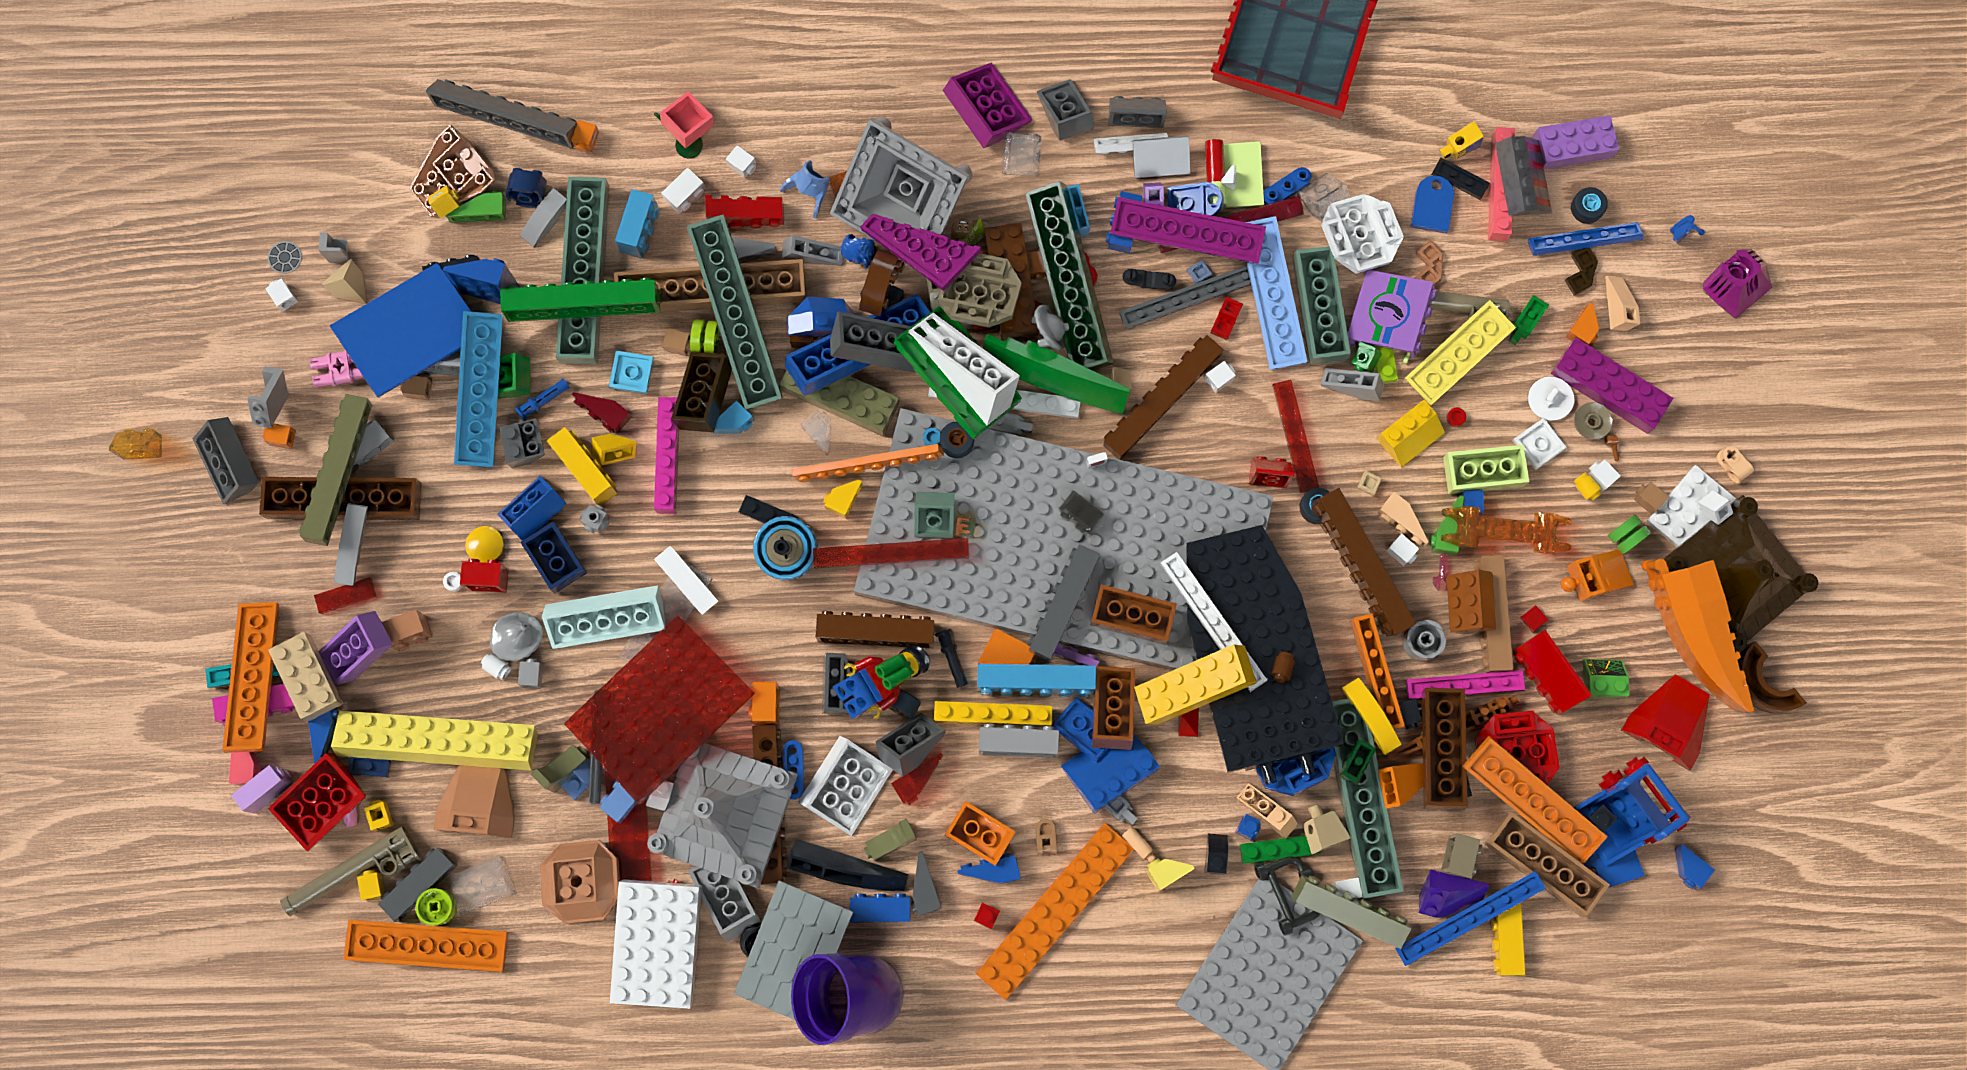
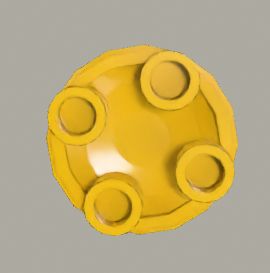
M477 527L471 531L466 539L465 547L467 554L471 559H479L480 562L487 563L488 560H496L504 551L503 537L493 527Z

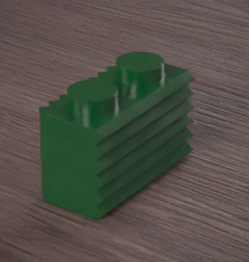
M1363 740L1355 742L1338 776L1353 785L1358 784L1376 748Z

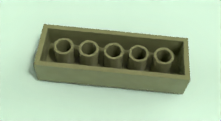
M787 370L779 384L781 391L884 437L900 404L898 397L849 375L807 396L802 394Z

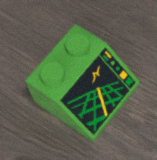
M1583 659L1584 685L1592 694L1589 698L1624 699L1629 696V676L1623 660Z

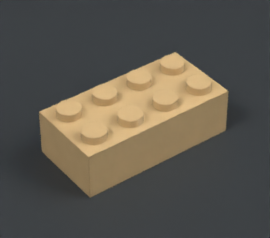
M302 632L268 650L301 720L309 722L343 704L311 635Z

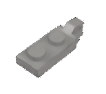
M1006 413L988 429L1012 435H1021L1022 432L1032 434L1033 424L1024 422L1025 418H1021L1019 415Z
M1122 796L1104 807L1115 819L1120 822L1125 819L1131 826L1138 819L1131 813L1133 810L1130 806L1131 804Z

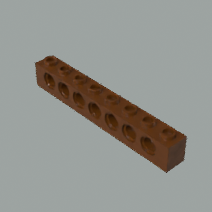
M776 725L752 726L753 759L763 763L771 760L773 761V766L779 768V761H782V749H778V741H781V729L777 730ZM765 741L773 743L771 750H763L762 746ZM782 824L776 838L777 846L772 849L769 860L772 858L776 859L778 865L773 870L769 869L768 866L766 867L761 885L778 884V881L784 882V879H787V868L783 867V859H786V847H782V839H786L785 827L782 828Z

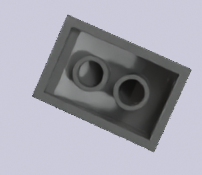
M1071 79L1037 91L1050 125L1059 141L1094 129L1092 111Z
M920 713L875 741L879 759L903 777L920 766L944 736L946 730L923 713Z

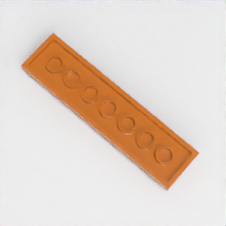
M277 602L238 604L222 748L224 753L265 750L273 660L268 650L275 647L279 612V604Z
M1489 736L1463 765L1468 772L1549 840L1582 864L1588 860L1608 837Z
M348 920L343 960L504 972L508 932Z

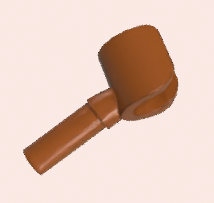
M1608 435L1605 436V445L1612 446L1614 460L1619 461L1617 451L1618 437Z

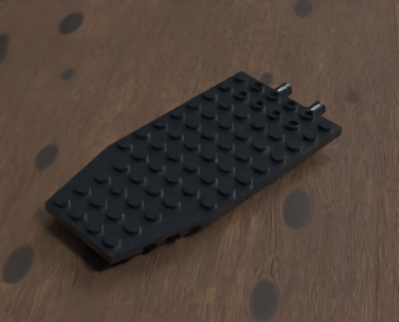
M1262 525L1186 543V566L1267 679V682L1251 692L1248 688H1244L1209 703L1227 773L1242 769L1248 771L1261 768L1265 785H1270V783L1274 784L1277 782L1272 765L1294 759H1300L1304 776H1307L1309 772L1310 775L1316 773L1311 756L1322 753L1325 749L1342 746L1344 741L1299 588ZM1187 603V624L1198 660L1220 649ZM1279 652H1287L1295 656V665L1291 679L1285 683L1275 681L1271 675L1276 656L1279 655Z

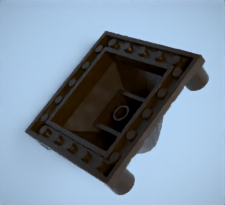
M1744 495L1739 496L1730 504L1733 514L1718 525L1710 520L1663 558L1666 561L1669 572L1714 560L1731 620L1728 621L1730 633H1735L1736 637L1733 640L1735 652L1744 650L1748 640L1805 593L1815 591L1819 584L1814 574H1805L1799 568L1787 550L1757 515L1758 503L1756 500Z

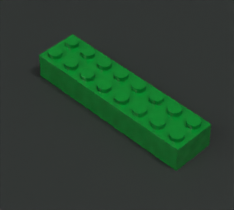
M641 278L640 281L623 279L621 282L604 280L602 283L585 281L583 284L567 282L564 285L549 283L540 287L526 285L523 288L507 286L506 289H500L501 312L508 322L661 313L660 290L655 280L651 278Z

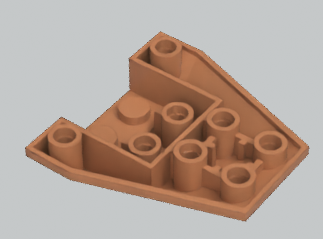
M449 125L436 137L409 189L429 215L433 217L437 214L429 204L428 196L447 185L450 190L454 189L459 196L458 203L460 204L482 194L495 181L493 169L475 146L452 125Z
M458 765L436 809L433 830L512 838L515 817L506 769Z

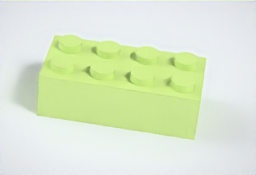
M1524 445L1448 452L1443 457L1448 494H1458L1464 490L1488 491L1524 487L1529 483Z

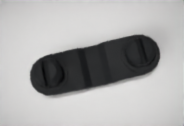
M1127 269L1122 275L1123 281L1126 284L1142 288L1172 289L1176 285V278L1171 273Z

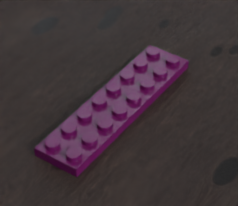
M1118 197L1110 235L1259 264L1266 226Z

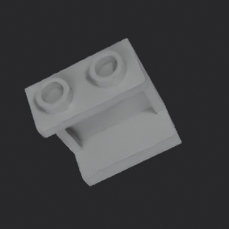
M265 366L262 370L265 384L262 395L260 397L249 396L247 400L252 423L260 427L272 428L288 398L284 370Z

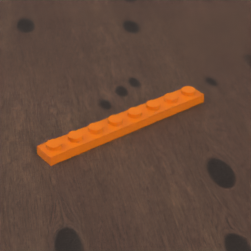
M939 444L881 453L792 469V477L799 482H809L813 478L827 479L831 475L845 476L849 472L863 473L867 469L881 470L884 466L899 467L902 463L917 464L920 460H937L938 457L944 456V451Z

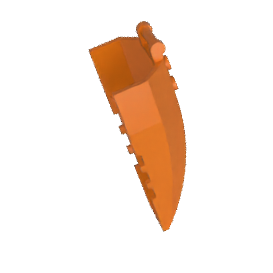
M1656 559L1655 561L1644 560L1641 567L1644 571H1647L1649 577L1648 585L1655 596L1654 604L1660 611L1670 639L1685 664L1695 677L1734 711L1753 712L1754 708L1746 683L1745 673L1739 669L1737 659L1741 657L1738 651L1735 652L1733 640L1736 637L1735 633H1730L1728 621L1731 620L1714 560L1669 572L1664 559Z

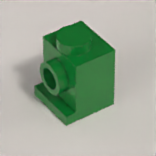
M1359 342V348L1351 363L1357 371L1373 373L1382 353L1375 347Z

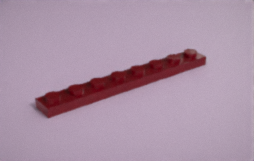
M1295 196L1222 216L1221 218L1250 222L1276 216L1278 222L1304 215L1301 197ZM1159 245L1160 253L1178 249Z

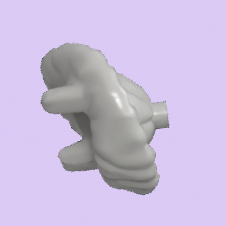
M1040 305L1035 310L1034 317L1031 319L1032 323L1037 324V328L1044 337V339L1039 340L1037 343L1039 347L1051 346L1053 350L1060 351L1063 348L1061 338L1064 332L1069 330L1068 323H1063L1062 319L1058 316L1053 315L1048 306Z
M515 612L500 617L494 624L492 634L490 635V647L493 654L497 655L499 659L507 661H518L528 658L542 642V626L534 616L528 613Z

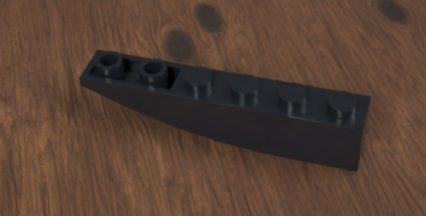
M796 839L793 844L786 866L788 869L822 880L876 890L904 891L909 874Z

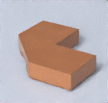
M1430 240L1416 252V255L1427 267L1415 279L1431 281L1435 286L1442 279L1443 253Z

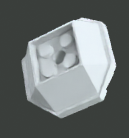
M1366 194L1331 203L1321 224L1334 259L1355 274L1390 264L1404 238L1391 204Z

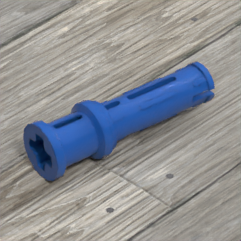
M562 378V380L534 399L533 397L529 398L528 402L514 409L523 421H527L526 418L535 412L539 413L542 406L570 387Z

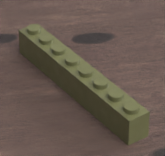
M345 394L344 400L340 402V413L335 418L334 431L328 439L329 447L323 455L322 468L317 473V484L312 489V499L310 505L305 510L306 518L299 529L300 536L305 542L328 546L373 406L368 398Z

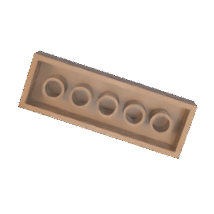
M1512 811L1506 813L1484 844L1527 876L1536 871L1546 888L1545 890L1580 917H1587L1610 886V884Z

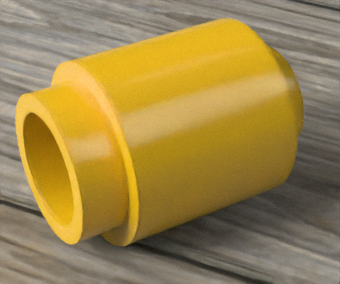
M1586 472L1573 481L1576 484L1577 490L1586 500L1590 498L1593 501L1601 495L1599 491L1602 488Z

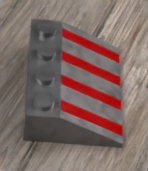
M1514 136L1496 142L1495 145L1509 216L1552 213L1539 141L1526 136Z

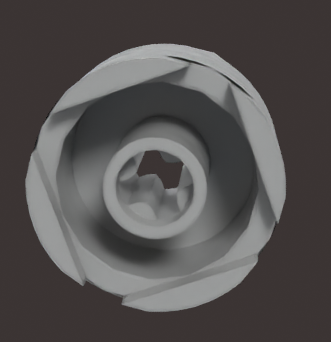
M1431 620L1417 622L1416 625L1410 627L1405 632L1403 637L1404 651L1412 659L1421 662L1432 660L1438 656L1446 645V637L1442 627ZM1423 637L1426 638V641H1425L1426 644H1423V643H1422V642H1423V640H1422Z

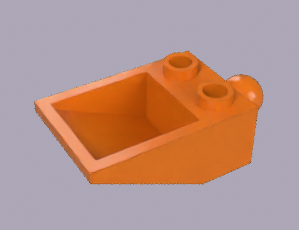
M1619 549L1572 562L1567 566L1571 577H1565L1561 581V588L1565 592H1572L1576 589L1580 602L1634 585L1624 557Z

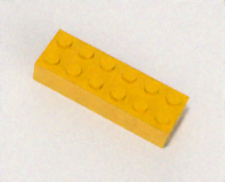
M1233 644L1134 688L1145 723L1158 725L1254 685L1257 682L1245 646Z

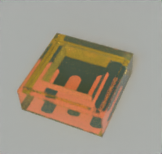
M957 516L955 536L974 538L976 518Z

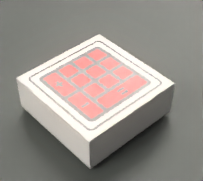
M1106 452L1089 456L1086 460L1087 467L1091 468L1107 463Z

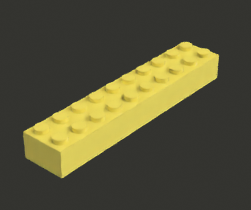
M339 710L331 747L336 756L531 771L538 733L535 725Z

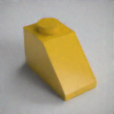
M613 434L592 437L591 454L600 466L636 457L637 442Z
M856 480L833 488L831 493L828 492L824 498L825 509L846 519L863 486L862 481Z

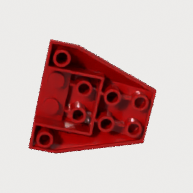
M1675 674L1629 714L1621 731L1636 740L1644 739L1674 757L1673 762L1691 771L1700 755L1710 694Z

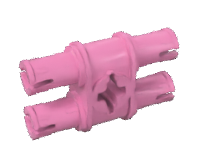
M346 350L336 353L328 352L326 356L310 358L309 360L312 362L310 363L312 370L329 367L330 370L329 374L312 376L314 388L327 385L337 387V385L352 384L356 380L364 378L358 368H352L353 361Z

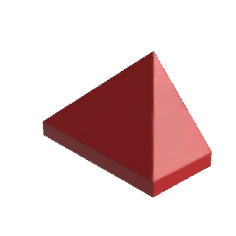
M1199 708L1179 716L1178 736L1198 737Z

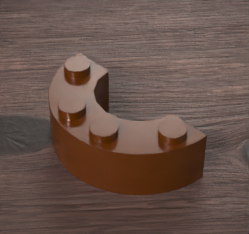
M881 249L876 252L862 291L859 305L860 311L881 316L883 309L887 310L889 304L887 296L890 285L895 283L898 274L903 273L905 262H902L892 252Z
M1756 641L1748 644L1740 652L1741 658L1737 659L1739 669L1745 673L1753 707L1767 713L1776 714L1797 709L1807 703L1795 688L1778 691L1772 689L1765 682L1762 667L1768 655Z

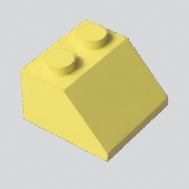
M1158 858L1147 865L1149 869L1145 872L1157 891H1160L1195 868L1190 864L1169 859L1160 861Z

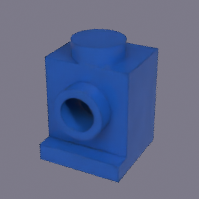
M1248 814L1243 815L1235 833L1253 842L1261 829L1260 820Z

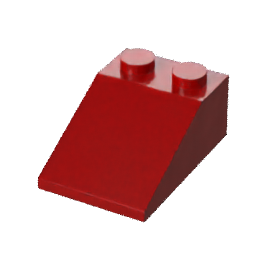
M1263 456L1253 458L1250 465L1249 485L1287 489L1295 476L1292 463L1286 462V459L1277 458L1275 461L1267 460V457Z

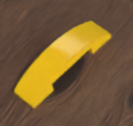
M1357 678L1342 687L1345 695L1351 704H1354L1375 738L1373 739L1382 753L1386 755L1399 747L1401 743L1392 725L1363 682Z

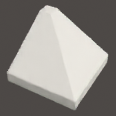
M1235 165L1230 167L1221 180V184L1232 190L1236 189L1237 170Z

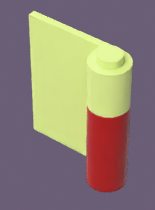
M1220 139L1207 140L1205 142L1207 182L1215 184L1221 190L1224 197L1221 210L1224 208L1263 206L1261 143L1223 144V140ZM1232 165H1235L1237 170L1235 190L1221 184L1222 178ZM1212 196L1209 203L1215 204L1218 201V196Z

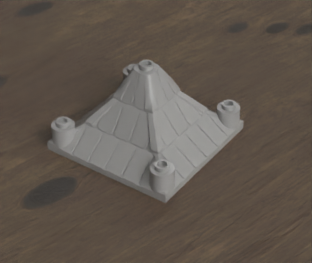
M886 117L870 118L830 214L869 238L871 237L863 232L860 226L873 213L893 219L894 222L903 225L904 223L909 224L913 228L919 230L921 228L942 235L965 184L972 179L973 173L971 168L965 164L954 167L912 141L907 140L891 130V122Z
M688 738L680 746V751L683 755L682 762L679 766L670 799L662 815L657 833L652 834L648 839V848L653 853H659L734 879L742 884L760 888L798 774Z

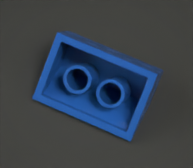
M539 476L497 515L523 541L533 535L540 527L545 526L549 519L556 513H559L567 503Z

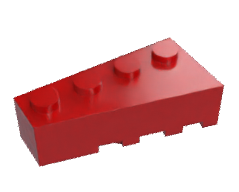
M705 195L706 218L710 219L724 215L729 228L739 230L743 227L757 229L761 228V226L775 228L784 225V203L782 197L758 196L756 200H752L748 196L732 199L728 195H721L720 199H712V195Z

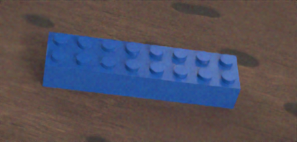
M915 294L888 307L887 310H883L881 316L873 314L868 318L913 326L928 315L930 311L919 295ZM828 335L786 355L785 368L802 394L807 396L871 364L832 357L830 347L831 335Z

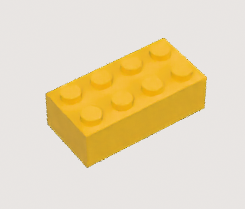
M564 427L547 440L596 505L602 506L617 494L614 490L617 486L607 473L603 476L605 471L596 459L591 460L594 457L584 444L581 445V440L573 430L568 431Z

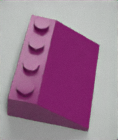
M992 62L951 77L942 90L983 149L1000 142L1032 121Z

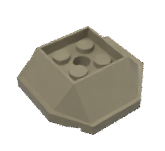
M979 253L944 291H940L938 304L951 320L991 327L1013 319L1022 283L1008 259Z

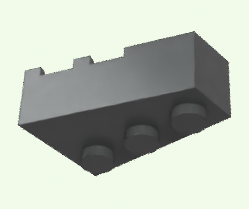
M825 653L823 656L822 714L849 715L843 704L854 697L851 696L841 702L833 688L836 684L849 678L846 674L851 673L850 667L844 669V666L848 664L845 653ZM841 687V691H842V693L845 695V691H844V689ZM851 704V708H852L853 711L855 712V708H854V706Z

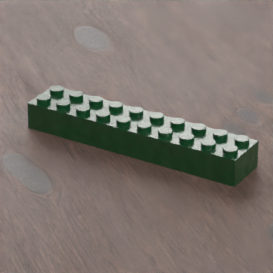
M1058 181L1026 192L1057 316L1062 319L1063 323H1068L1069 330L1065 331L1063 335L1069 360L1092 371L1114 364L1067 185Z

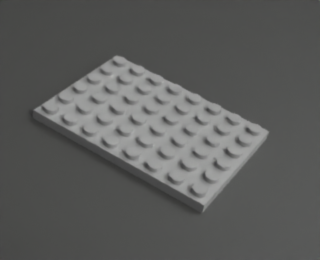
M1267 877L1256 881L1175 1006L1266 1069L1280 1070L1363 940L1323 914H1320L1312 921L1292 928L1293 933L1284 936L1279 928L1278 921L1284 919L1285 915ZM1280 884L1294 918L1313 911L1296 903L1292 897V892Z

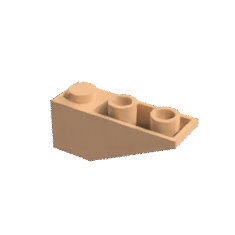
M1605 276L1610 329L1628 331L1640 325L1639 307L1623 277Z
M1393 492L1377 512L1380 515L1379 518L1383 522L1391 523L1395 526V530L1398 533L1411 538L1410 541L1416 546H1426L1428 540L1410 504Z
M1250 783L1236 797L1285 839L1298 825L1292 814Z

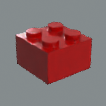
M468 559V561H462L460 585L468 591L507 593L509 570L499 563L498 560H488L486 563L480 562L479 559Z

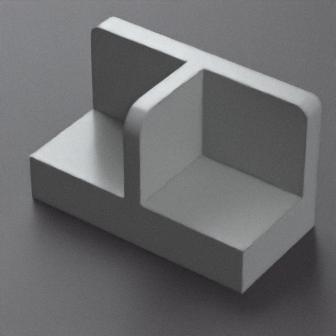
M320 233L319 252L329 263H346L351 259L347 255L348 241L346 239H333L328 233Z

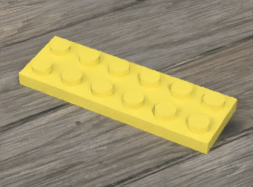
M1489 300L1405 377V380L1431 406L1516 327Z

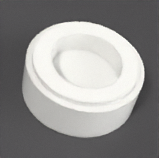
M457 572L447 573L443 579L444 587L451 592L459 591L463 587L460 585V574Z

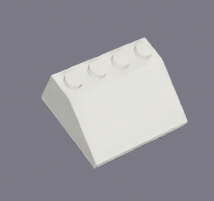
M839 736L798 803L852 836L893 769L850 740Z

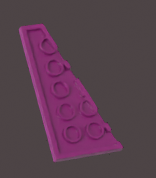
M874 213L860 226L863 232L943 291L982 251L979 246H970L960 240L954 241L941 234L921 228L920 230L913 228L909 224L904 223L903 225L894 222L893 219Z

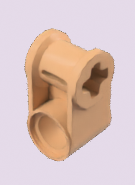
M1729 446L1717 454V462L1727 472L1730 479L1737 484L1754 472L1753 466L1736 447Z

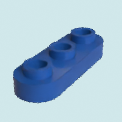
M1304 167L1297 168L1265 189L1263 192L1264 204L1287 199L1306 187L1311 181V172ZM1304 174L1305 178H1301L1299 175ZM1284 184H1289L1290 188H1286ZM1273 193L1275 197L1271 198L1269 194Z
M791 740L783 747V769L790 771L792 767L797 768L796 774L798 776L794 786L798 788V792L792 793L790 799L797 800L804 793L803 748L799 742ZM791 748L797 749L795 754H790Z

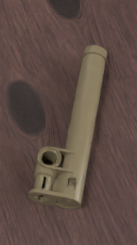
M1437 291L1436 298L1431 301L1430 306L1432 310L1468 314L1469 319L1485 303L1491 300L1508 319L1510 303L1509 300Z
M401 826L289 894V896L284 897L280 900L281 906L286 914L291 917L376 864L384 875L396 876L407 868V865L416 859L418 861L422 860V856L404 826ZM390 862H393L395 865L392 872L387 870Z

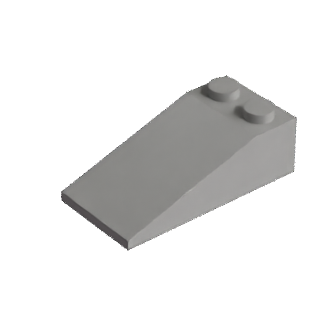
M696 866L688 870L694 884L702 885L701 897L720 935L727 943L743 934L748 928L762 923L739 881Z

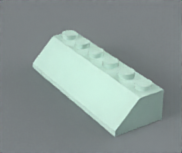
M658 585L546 604L542 614L552 649L666 629L663 600Z

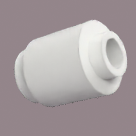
M493 653L485 655L481 661L482 669L496 679L504 680L511 671V667L508 666L509 663L499 659Z

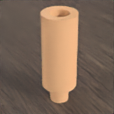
M1133 826L1122 835L1142 859L1146 857L1151 863L1156 858L1152 853L1153 848Z

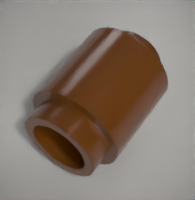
M1279 652V655L1276 656L1271 672L1275 681L1285 683L1291 679L1295 665L1294 655L1287 652Z

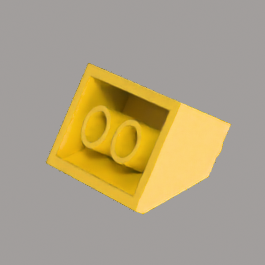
M1424 399L1383 431L1377 440L1402 468L1445 434L1436 412Z

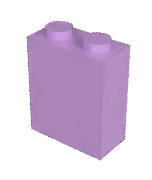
M269 765L233 793L231 797L242 811L256 814L293 784L290 780L291 775L285 768L281 769L278 766Z

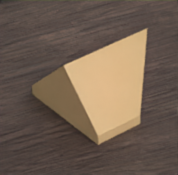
M351 259L322 283L335 298L367 304L363 272Z

